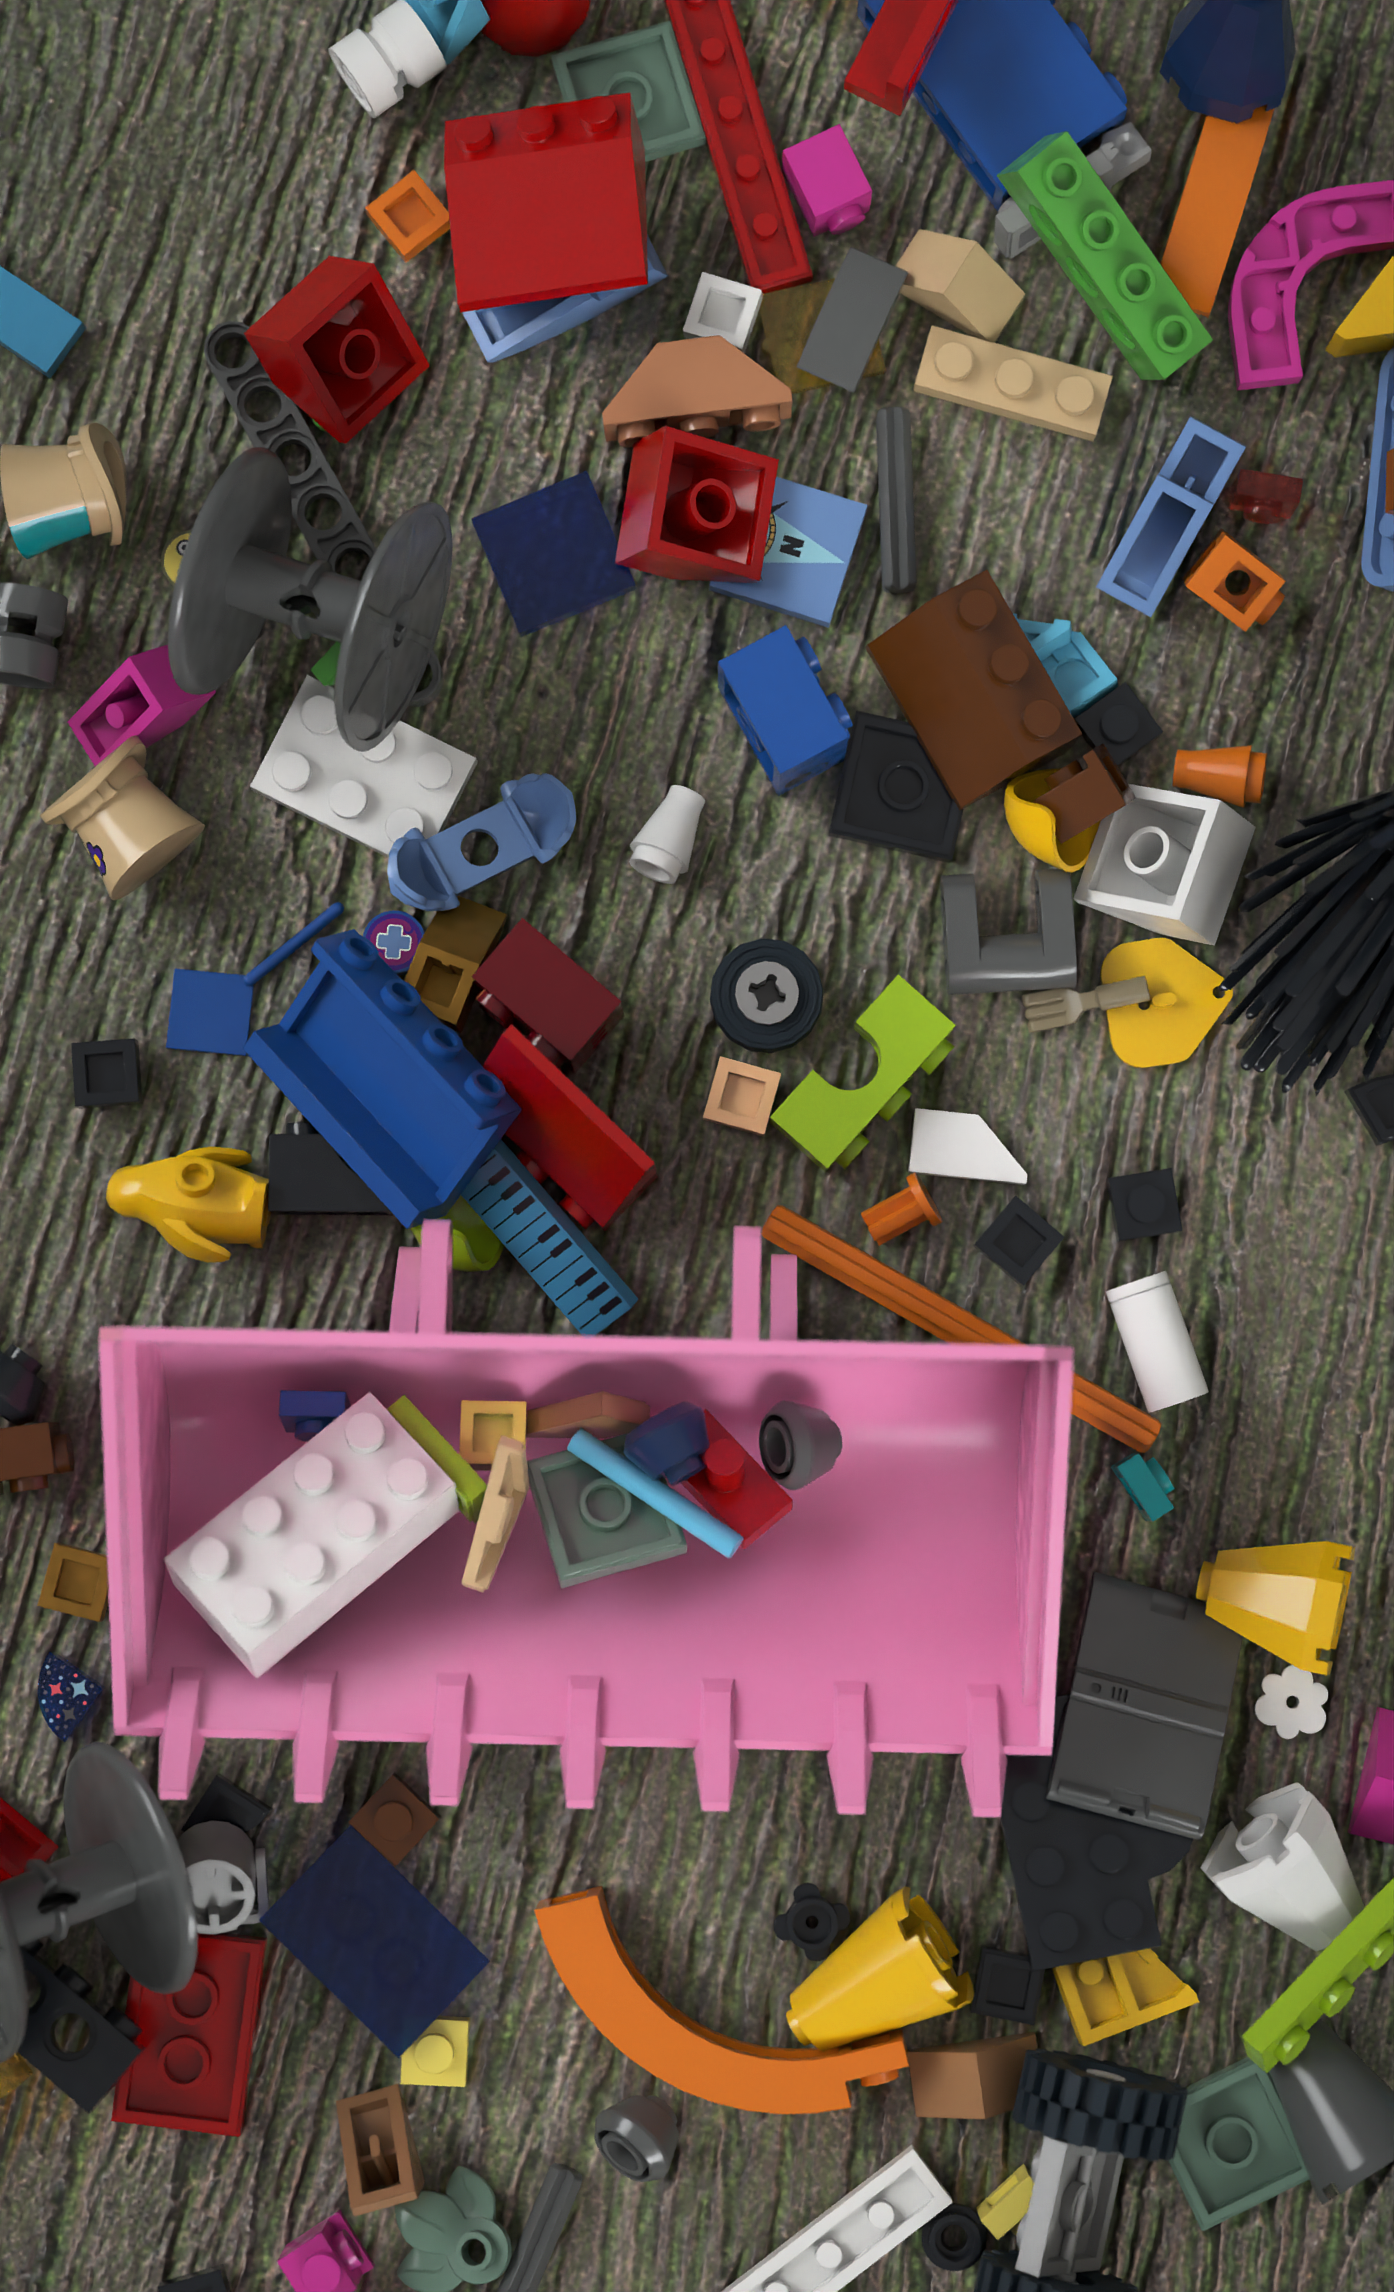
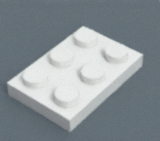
M307 675L250 785L251 789L388 858L394 842L403 837L412 828H418L425 839L443 831L478 763L477 759L400 720L389 735L376 747L369 751H356L346 744L338 730L334 702L335 688L329 685L324 687L319 680Z

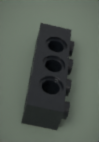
M37 1939L19 1946L24 1970L32 1973L38 1979L40 1995L37 2002L28 2008L25 2035L17 2052L89 2114L96 2109L146 2049L136 2040L143 2030L114 2005H112L107 2013L103 2012L86 1997L93 1989V1986L64 1962L56 1971L37 1954L44 1946ZM67 2013H75L82 2016L90 2028L89 2041L78 2052L63 2049L55 2037L56 2025L61 2017Z

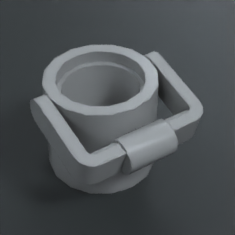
M207 1821L196 1824L182 1833L177 1843L192 1889L197 1933L216 1935L231 1930H238L239 1925L256 1924L265 1920L269 1910L266 1849H254L252 1840L246 1833L228 1822ZM256 1876H257L258 1905H254V1898H255V1879H256Z

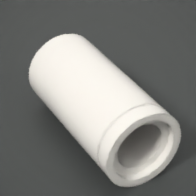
M1167 1271L1105 1291L1109 1303H1111L1113 1315L1148 1413L1209 1392Z

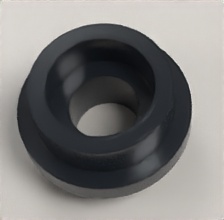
M951 2203L922 2226L921 2241L925 2254L933 2264L944 2270L961 2271L973 2266L981 2258L986 2247L987 2234L979 2215L973 2209L963 2204ZM950 2225L961 2226L966 2231L964 2241L960 2245L953 2247L943 2243L941 2235L946 2227Z

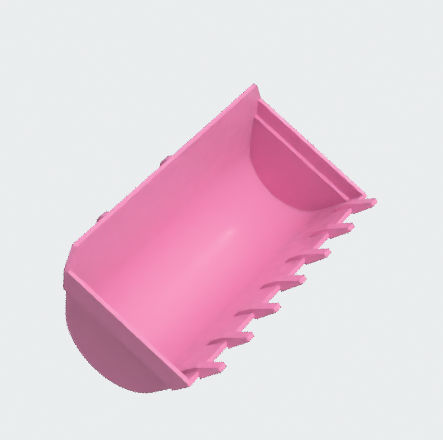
M424 1220L421 1247H399L389 1332L100 1327L99 1344L115 1736H160L159 1796L160 1799L187 1800L205 1745L203 1737L294 1739L292 1746L295 1802L310 1803L323 1802L339 1747L337 1740L428 1742L426 1754L431 1805L458 1806L473 1748L470 1743L561 1745L559 1750L566 1808L591 1809L594 1808L606 1754L604 1746L695 1748L693 1755L702 1811H729L740 1755L738 1749L829 1751L827 1759L837 1814H865L873 1763L872 1752L963 1754L961 1762L973 1817H1000L1007 1766L1006 1755L1052 1754L1073 1347L797 1341V1255L771 1254L769 1340H759L761 1226H734L732 1340L452 1334L453 1229L451 1220ZM280 1390L346 1392L351 1406L368 1392H371L386 1410L405 1395L458 1453L460 1446L461 1400L525 1401L527 1403V1410L601 1391L646 1402L647 1405H650V1418L682 1402H689L703 1410L707 1409L765 1471L759 1449V1431L764 1417L778 1402L793 1401L824 1411L837 1424L842 1436L841 1453L836 1458V1462L829 1472L798 1490H789L777 1483L793 1499V1509L745 1550L739 1546L730 1559L682 1528L687 1543L686 1554L560 1588L529 1486L528 1493L488 1590L482 1593L462 1586V1579L477 1523L469 1522L459 1511L258 1679L254 1677L173 1585L164 1561L167 1555L307 1443L306 1441L296 1439L295 1433L285 1431L279 1417ZM526 1438L527 1461L567 1450L572 1438ZM474 1470L488 1484L491 1471ZM666 1477L670 1488L708 1512L681 1483L671 1486Z

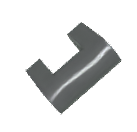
M1059 868L1038 869L1035 871L1037 933L979 936L976 888L973 873L941 875L940 900L948 995L1076 987L1077 958L1070 872H1065Z

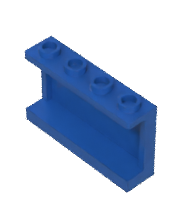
M858 0L857 16L868 32L885 0ZM959 0L912 92L997 212L1001 205L1011 196L996 175L1044 136L1068 131L1077 146L1081 148L1104 131L1109 132L1122 126L1127 112V107L1125 106L1127 104V97L1121 84L1110 72L1101 73L1089 56L1091 54V47L1086 36L1074 22L1065 23L1053 6L1055 0Z
M355 929L318 938L312 946L311 952L320 962L280 1023L255 1030L243 1047V1050L406 1229L421 1225L424 1220H435L446 1216L522 1108L506 1092L502 1081L491 1072L486 1071L463 1046L459 1035L451 1028L445 1026L421 1001L417 990L406 981H403L379 956L377 948L370 940L361 936Z

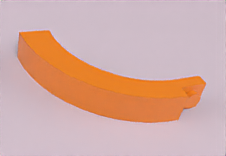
M603 1886L540 1900L534 1910L544 1944L560 1978L577 2005L590 2021L624 2055L652 2075L684 2092L716 2104L746 2111L774 2114L822 2113L851 2108L852 2093L849 2085L850 2080L859 2078L861 2086L879 2085L897 2079L899 2077L898 2069L909 2066V2054L903 2029L881 2033L826 2051H820L816 2047L779 2048L744 2042L718 2033L693 2020L663 1997L637 1968L623 1946L613 1924Z

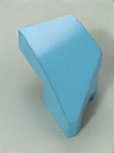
M1013 613L1073 718L1082 714L1118 687L1116 676L1083 634L1072 631L1071 621L1054 619L1052 624L1017 619V614Z

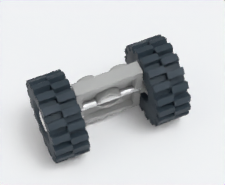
M1045 2049L1027 2050L1012 2117L1017 2123L1024 2124V2127L1032 2131H1041L1045 2136L1043 2144L1036 2152L1031 2166V2179L1034 2183L1028 2212L1023 2216L1019 2224L1016 2237L1017 2246L1020 2250H1009L1008 2253L1001 2249H992V2252H983L974 2292H1142L1137 2291L1138 2288L1133 2284L1122 2283L1123 2279L1100 2273V2265L1124 2157L1137 2159L1139 2156L1150 2161H1158V2159L1169 2161L1171 2158L1174 2159L1188 2090L1181 2088V2085L1175 2082L1165 2081L1166 2078L1146 2074L1143 2073V2070L1120 2066L1115 2062L1104 2059L1100 2061L1092 2059L1090 2056L1081 2054L1071 2055L1057 2050H1053V2052Z

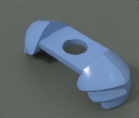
M527 774L519 780H509L502 784L500 787L503 797L502 802L427 839L424 838L418 828L410 829L403 837L394 842L389 852L387 874L390 893L404 904L425 911L449 910L460 905L457 898L458 895L533 857H536L540 863L551 860L570 839L574 831L576 809L572 792L551 774ZM472 832H485L496 841L498 854L490 864L484 866L473 865L462 855L461 842L465 836Z

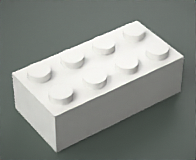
M368 1392L167 1555L164 1561L173 1585L254 1677L258 1679L458 1513L459 1504L455 1483L372 1393Z

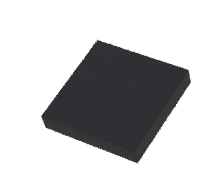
M856 711L828 836L951 863L963 809L959 810L954 799L952 800L918 741L912 726L905 721Z

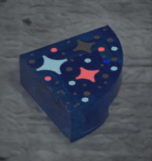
M49 1652L39 1674L38 1700L43 1717L51 1730L64 1742L69 1741L106 1687L56 1652Z

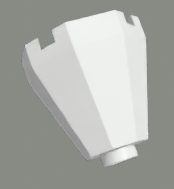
M1296 1782L1254 1800L1244 1810L1255 1818L1239 1832L1232 1821L1219 1831L1200 1868L1233 1903L1317 1952L1327 1948L1365 1906L1330 1814L1312 1793L1307 1792L1301 1784Z

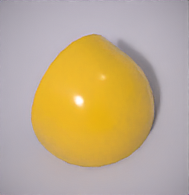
M1061 768L1033 771L1012 779L1007 784L1005 790L1004 808L1011 832L1019 844L1036 858L1065 872L1073 873L1080 870L1086 864L1101 820L1060 844L1055 835L1056 822L1052 811L1046 806L1031 802L1050 790L1044 779Z

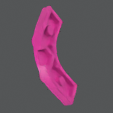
M1394 180L1332 187L1305 195L1279 210L1254 237L1248 248H1246L1232 281L1228 304L1229 335L1237 391L1299 384L1303 374L1295 321L1296 291L1303 277L1323 261L1347 254L1394 249Z

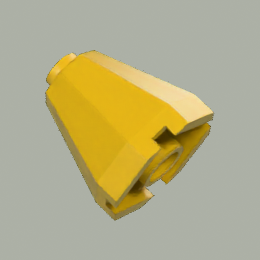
M1321 1541L1221 1550L1217 1553L1215 1563L1203 1562L1198 1579L1196 1599L1207 1601L1205 1615L1300 1670L1330 1675L1333 1662L1320 1659L1323 1649L1330 1651V1649L1336 1650L1352 1574L1349 1571L1339 1570L1340 1559L1354 1560L1355 1547Z

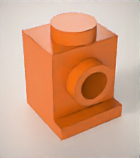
M1222 528L1182 578L1188 589L1245 632L1254 621L1261 626L1264 625L1285 598V595L1279 591L1286 582L1283 576ZM1236 570L1246 572L1249 576V583L1244 590L1231 592L1226 588L1225 581L1231 572Z

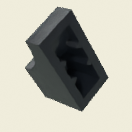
M286 1123V1134H269V1212L275 1215L395 1216L311 1123Z

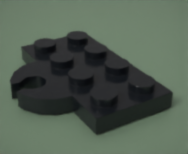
M1070 1694L1055 1697L1051 1755H1006L1007 1766L1000 1822L1032 1972L1162 1946L1148 1880L1171 1871L1189 1852L1193 1842L1192 1838L1045 1799L1064 1704L1069 1701ZM1121 1808L1118 1811L1129 1815L1132 1813V1811Z

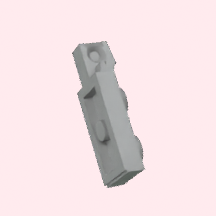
M1129 122L1103 134L1100 148L1088 155L1086 159L1111 193V187L1150 162L1152 150L1134 128V125ZM1010 197L1001 205L995 217L994 243L1005 258L1009 257L1012 259L1041 240V238L1013 198Z

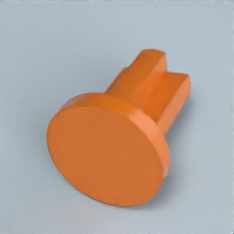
M916 1172L906 1177L909 1187L861 1212V1216L868 1226L874 1241H877L879 1246L926 1220L933 1227L943 1223L932 1197Z

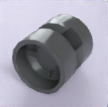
M0 582V684L28 689H52L55 687L60 652L52 645V641L64 633L69 601L67 597L40 587ZM14 626L36 630L35 637L8 632V627Z

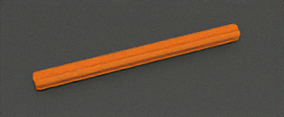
M777 1205L772 1210L763 1226L761 1234L764 1239L793 1255H797L799 1259L948 1344L1028 1346L783 1205ZM1072 1372L1070 1413L1137 1452L1146 1453L1160 1432V1421L1076 1372Z

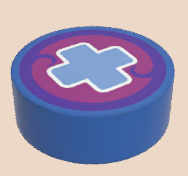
M392 910L375 916L366 926L363 937L370 940L377 948L379 956L398 976L407 974L419 942L425 932L413 916L402 911Z

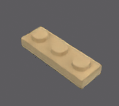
M932 325L913 391L1094 442L1113 376Z

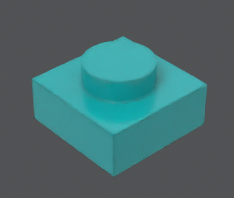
M1131 1453L1111 1466L1145 1521L1153 1522L1174 1508L1166 1496L1174 1490V1486L1154 1457L1144 1462L1139 1453Z

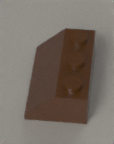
M988 570L933 597L867 644L865 648L907 722L915 731L918 741L959 810L1005 787L1012 779L1032 772L1066 754L1082 735L1081 730Z

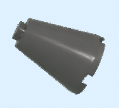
M1319 2018L1307 2031L1310 2034V2039L1300 2054L1286 2065L1278 2061L1270 2070L1314 2193L1323 2205L1338 2194L1331 2183L1342 2194L1394 2161V2091Z

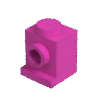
M341 2210L285 2245L277 2260L278 2265L295 2292H353L357 2289L363 2274L375 2266Z

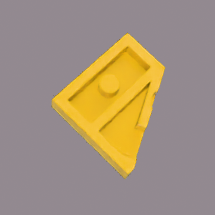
M1151 1949L1052 1968L1078 2043L1082 2046L1092 2044L1199 2003L1198 1996Z

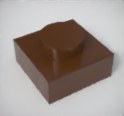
M394 1772L348 1823L389 1862L396 1866L441 1816Z

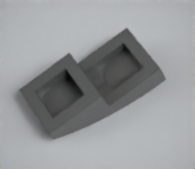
M850 247L796 367L853 393L857 391L880 334L886 328L909 272L857 248Z

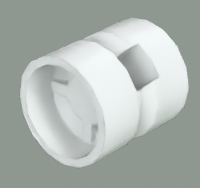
M397 0L371 18L372 30L367 33L356 29L328 48L333 63L362 107L373 118L403 99L404 85L409 84L418 88L447 68L444 57L434 38L405 0Z

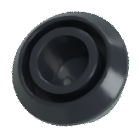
M13 1344L9 1346L5 1353L0 1351V1416L16 1426H21L33 1422L45 1383L36 1376L43 1366Z

